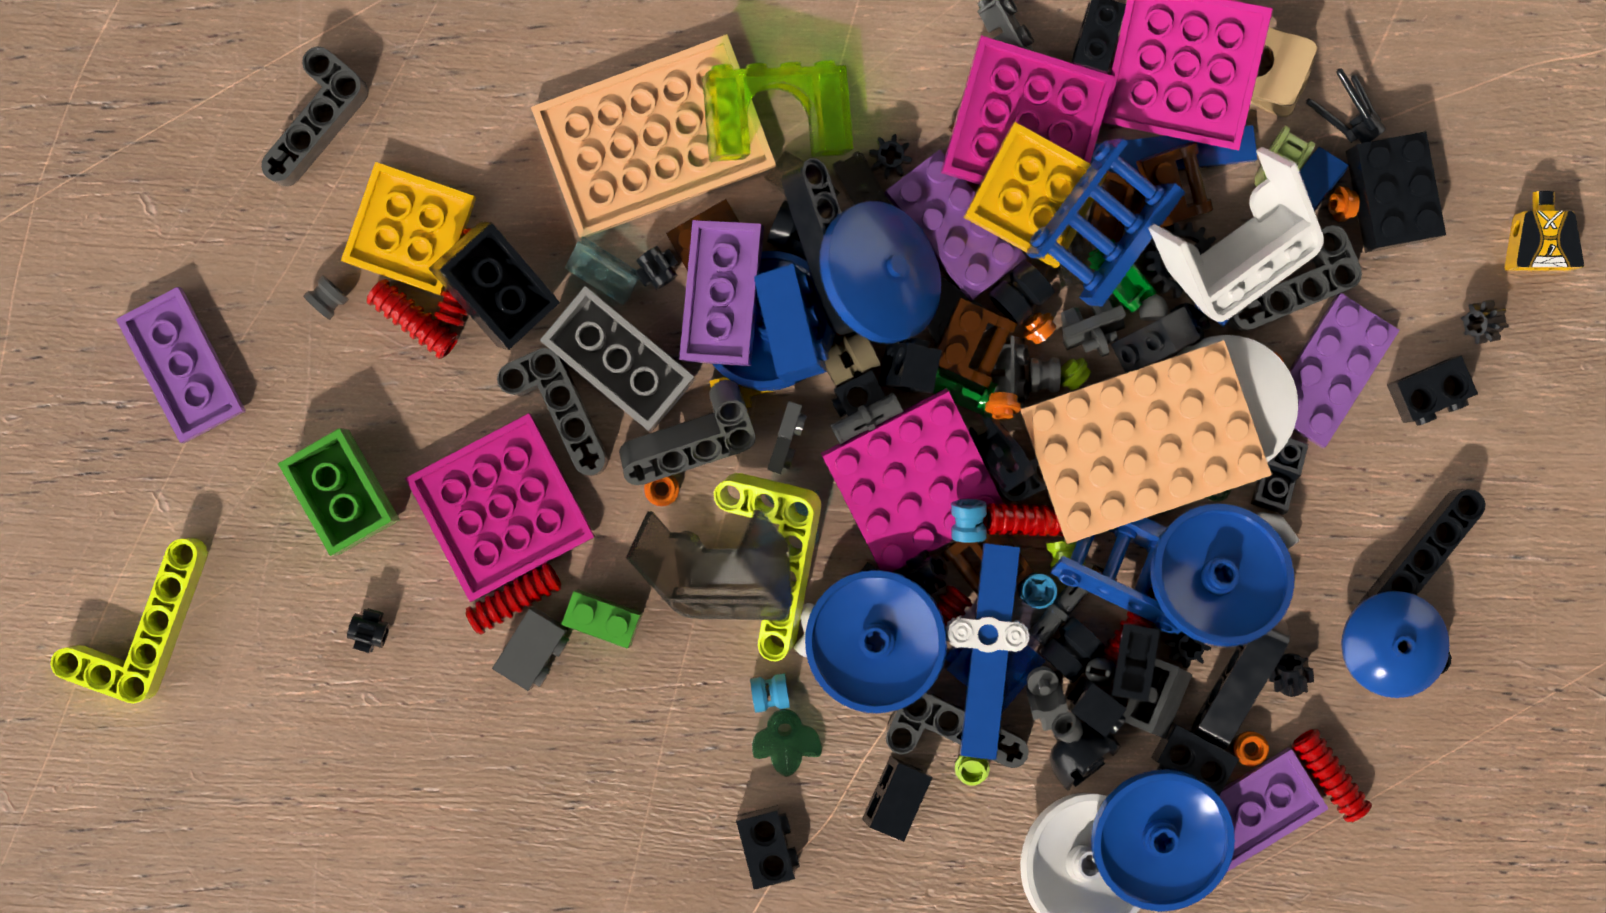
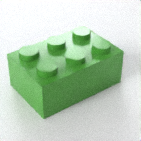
M339 428L278 463L330 556L340 555L400 521L349 429Z

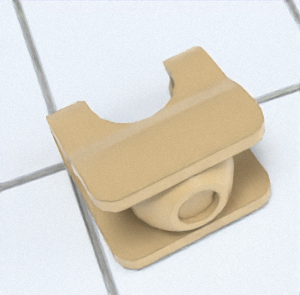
M1269 27L1263 54L1268 56L1272 62V68L1265 75L1257 77L1251 104L1281 117L1290 116L1310 77L1317 51L1316 43L1305 37L1284 33Z

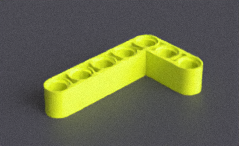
M734 473L729 475L715 488L714 500L716 505L726 512L779 524L758 639L760 654L769 661H779L788 654L797 640L820 518L821 500L814 491L743 473ZM728 485H732L739 490L740 499H735L729 494ZM762 493L768 494L773 498L774 507H768L763 503L761 499ZM795 502L804 503L809 510V515L800 514L795 508ZM789 536L798 537L802 542V549L793 547L790 544ZM783 569L792 571L796 576V581L787 580L784 577ZM777 602L786 604L789 607L790 614L782 613L777 607ZM771 635L780 637L783 640L784 646L775 645Z
M196 538L177 539L169 544L126 661L83 645H75L59 649L53 654L50 663L53 673L61 679L127 703H137L155 696L160 688L207 560L208 552L205 544ZM185 545L190 546L193 551V558L189 563L184 562L181 557V550ZM172 578L177 579L181 585L180 593L177 596L173 595L169 590V582ZM160 611L165 612L169 619L165 629L161 628L157 623V615ZM148 644L156 649L157 654L153 662L145 656V648ZM70 653L75 655L78 660V667L75 671L68 666L67 660ZM103 665L108 667L111 672V679L108 683L100 675ZM135 677H138L144 683V691L141 695L133 689Z

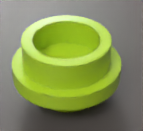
M1084 358L1068 360L1061 367L1060 385L1062 387L1067 386L1071 391L1080 387L1091 374V370L1087 367V361Z
M959 755L955 761V774L967 785H978L989 775L990 764L988 759Z

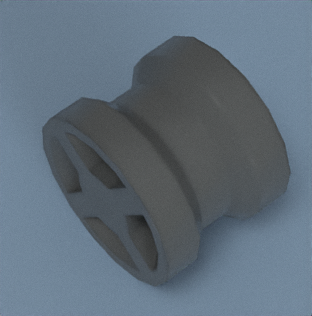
M323 275L318 280V286L313 291H307L303 296L310 305L329 320L335 315L334 310L336 307L344 305L349 300L335 284Z
M1030 358V392H1039L1041 389L1059 392L1061 383L1060 359L1051 358L1049 361H1041L1039 358Z

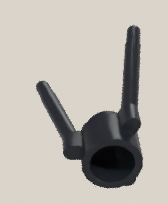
M1339 68L1336 73L1360 112L1349 121L1353 127H1347L1310 98L1306 100V104L1340 130L1350 143L1357 139L1360 143L1371 142L1383 133L1386 128L1382 124L1381 118L1375 112L1357 75H1352L1350 81L1344 70Z

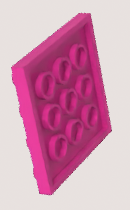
M1127 0L1111 75L1115 77L1102 123L1239 151L1273 8L1232 0Z
M981 35L977 42L941 173L980 185L1014 122L1090 163L1115 76Z
M947 389L903 410L902 414H898L875 426L876 429L872 431L867 430L843 444H837L821 453L880 571L893 572L906 565L907 560L917 556L920 552L927 550L929 553L953 541L951 538V527L956 523L955 517L951 514V503L953 501L978 499L985 501L987 505L989 503H995L997 506L1003 504Z
M531 413L405 478L469 602H473L595 537Z

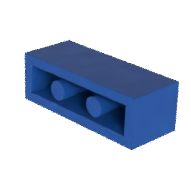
M793 263L755 275L754 281L777 377L786 384L827 372L825 360L829 359V354L824 340L819 339L816 327L821 326V321L817 308L814 305L811 306L809 294L813 293V288L807 272L803 273Z

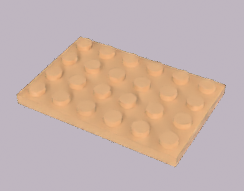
M727 34L531 107L580 239L776 167Z
M1225 340L1023 408L1020 411L1066 544L1271 476Z

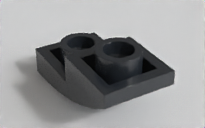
M1289 438L1283 449L1267 462L1271 476L1257 480L1251 504L1281 515H1285L1288 512L1296 480L1302 473L1308 444Z

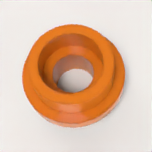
M1338 187L1328 201V209L1333 218L1338 222H1345L1349 218H1354L1358 213L1360 201L1357 192L1350 190L1348 187Z
M1038 312L1034 314L1024 324L1026 330L1023 336L1027 340H1032L1035 344L1043 342L1057 327L1053 322L1054 317L1051 313L1042 315Z
M996 392L989 395V401L985 404V410L991 413L995 419L1008 420L1013 418V414L1021 411V404L1017 402L1018 396L1016 394Z
M671 475L645 484L644 493L652 504L667 506L678 497L679 484L676 478ZM660 482L668 485V493L664 496L658 495L655 490L656 485Z
M1246 731L1235 739L1233 752L1239 758L1240 763L1251 767L1258 766L1266 760L1269 753V745L1266 738L1260 733ZM1249 742H1254L1256 745V750L1252 754H1246L1245 746Z

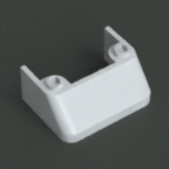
M1264 147L1256 150L1267 179L1259 184L1250 196L1249 204L1254 217L1200 255L1194 245L1184 242L1159 226L1153 224L1149 227V231L1167 271L1201 311L1218 322L1228 320L1319 253L1323 245V233L1296 163Z

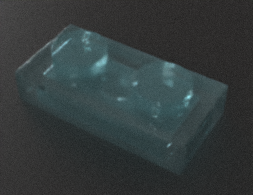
M584 236L577 242L565 266L566 270L622 305L629 300L640 279L635 272L636 269Z

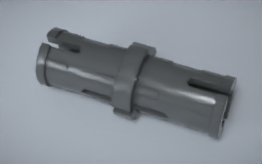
M892 392L890 395L867 407L864 405L857 407V412L834 424H830L841 445L867 430L872 431L876 429L875 426L898 414H902L903 410L895 394Z
M1067 585L1054 602L1047 607V610L1035 625L1029 629L1030 635L1045 646L1062 623H1066L1070 619L1069 615L1089 592L1078 586L1072 587Z

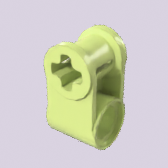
M1285 125L1276 136L1269 150L1296 163L1299 171L1311 155L1316 143L1312 141L1305 142L1290 133V128ZM1262 165L1254 178L1256 187L1267 179Z

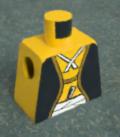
M1554 191L1533 192L1532 211L1518 213L1512 219L1505 271H1572L1584 267L1574 211H1555Z

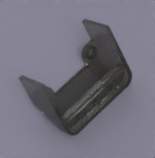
M761 509L754 510L738 549H707L696 534L690 531L670 532L653 511H647L626 556L627 560L676 613L687 618L784 620L787 618L792 605L790 547L785 537L776 529Z

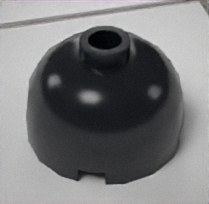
M1082 723L1084 731L1078 741L1066 743L1054 735L1057 742L1051 749L1050 763L1057 779L1067 791L1071 789L1072 784L1075 787L1105 765V759L1103 758L1105 754L1109 752L1114 756L1121 748V745L1110 733L1105 738L1087 723Z

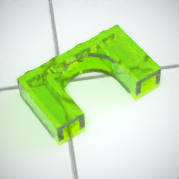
M832 60L818 61L814 63V66L801 67V62H785L780 64V68H767L766 63L748 64L746 69H733L731 64H719L712 66L711 70H708L702 77L709 162L744 160L751 154L748 107L755 94L769 89L785 91L802 104L808 118L811 157L841 156L854 149L846 65H835V61Z

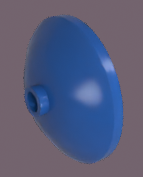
M1400 591L1382 592L1361 602L1348 617L1341 640L1343 659L1352 677L1365 689L1389 698L1409 697L1430 687L1438 679L1446 665L1450 645L1448 630L1439 612L1423 598ZM1405 640L1408 648L1405 652L1400 653L1398 644L1400 641Z

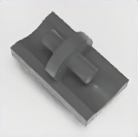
M1110 297L1103 306H1091L1095 316L1085 320L1078 308L1063 311L1061 313V322L1063 327V344L1066 350L1082 345L1085 352L1097 349L1099 354L1104 357L1109 355L1108 344L1118 340L1116 331L1125 328L1124 317H1126V313L1122 305L1116 307Z
M1045 666L1037 667L1029 673L1028 677L1023 679L1033 720L1041 719L1042 728L1044 731L1052 730L1054 719L1059 714L1067 713L1068 708L1058 670L1054 671Z

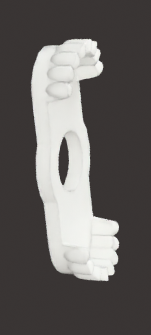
M957 616L948 621V626H946L947 641L950 645L956 648H977L986 653L996 650L1017 652L1027 646L1030 636L1028 628L1019 620L1008 622L998 621L992 617H982L978 620L964 619ZM986 624L993 625L998 630V638L991 645L982 644L978 639V630Z

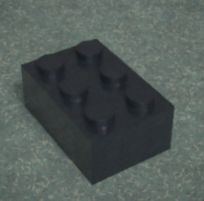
M1426 131L1356 144L1346 151L1352 188L1357 192L1360 201L1357 214L1365 253L1432 241L1446 235Z
M480 221L428 268L499 348L510 350L560 303L492 222Z

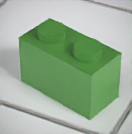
M577 589L573 591L561 625L628 649L632 645L643 613Z

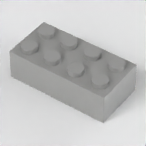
M586 286L540 339L543 344L649 432H652L696 380L686 369Z

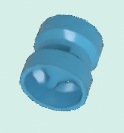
M978 499L953 501L951 503V514L955 517L956 523L951 527V538L964 543L986 540L987 527L982 522L987 514V503Z
M1031 573L1019 583L1018 591L1020 598L1032 608H1047L1056 599V584L1052 578L1045 574Z
M785 673L775 674L772 679H763L762 677L750 678L755 713L765 712L769 707L775 706L779 709L790 708ZM767 685H769L771 701H768Z

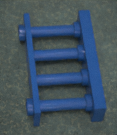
M1123 138L1106 140L1098 146L1093 154L1095 159L1046 227L1039 228L1030 240L1032 246L1026 253L1031 258H1044L1048 253L1084 282L1083 287L1085 289L1079 298L1089 306H1103L1152 239L1149 227L1153 224L1160 227L1185 193L1176 183L1154 186L1121 158L1119 154L1128 143ZM1110 167L1146 197L1145 202L1147 204L1140 213L1134 215L1098 184ZM1089 196L1125 225L1124 230L1126 232L1119 242L1113 243L1077 213ZM1068 224L1104 253L1105 261L1098 271L1089 269L1057 242V239Z
M1148 518L1108 530L1114 533L1117 538L1102 574L1083 565L1095 535L1078 540L1071 558L1062 556L1050 572L1059 577L1062 583L1072 587L1078 586L1155 623L1156 627L1164 632L1176 634L1181 632L1164 614L1158 601L1147 596L1152 585L1151 560L1153 551L1160 536L1167 528ZM1132 542L1145 548L1148 552L1135 589L1115 581L1128 546Z

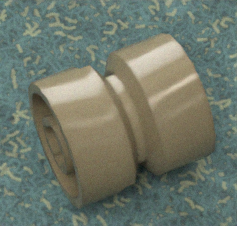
M856 331L843 334L842 341L840 342L834 340L828 353L829 359L825 360L827 372L836 388L853 380L856 372L865 374L880 366V362L869 339L858 334ZM847 351L852 362L844 366L839 355Z

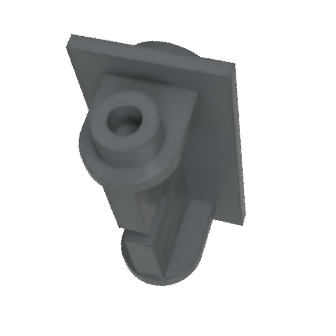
M981 0L977 3L979 7L977 12L988 32L991 33L1000 27L1003 33L993 39L1034 51L1031 46L1034 43V39L1024 24L1020 26L1015 16L1018 10L1013 0Z
M1011 336V344L1010 338H1007L993 368L994 370L1005 369V376H993V382L998 384L994 393L1008 392L1016 394L1018 396L1017 402L1021 404V408H1025V400H1028L1030 392L1029 382L1025 379V365L1029 363V347L1025 344L1024 338Z

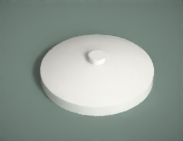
M1235 335L1211 336L1202 339L1196 345L1184 348L1176 356L1225 340L1266 460L1269 462L1288 442L1294 430L1298 414V395L1295 382L1280 357L1268 347L1255 340Z
M1076 793L1063 797L1041 812L1030 827L1023 844L1020 866L1025 894L1036 913H1137L1140 908L1118 897L1108 887L1094 862L1091 848L1092 827L1097 812L1107 796L1096 793Z

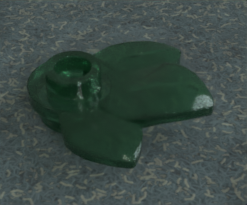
M781 709L774 712L768 719L767 727L757 732L752 741L753 757L757 759L770 757L775 770L785 777L791 776L797 771L802 762V756L820 757L822 752L821 741L816 730L810 726L803 725L798 714L789 709ZM782 724H789L791 726L790 730L782 732L778 728Z

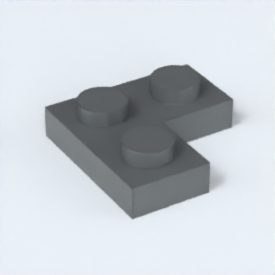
M788 401L767 470L778 474L782 473L783 468L790 470L796 451L790 448L793 435L801 436L807 415L801 413L802 405Z

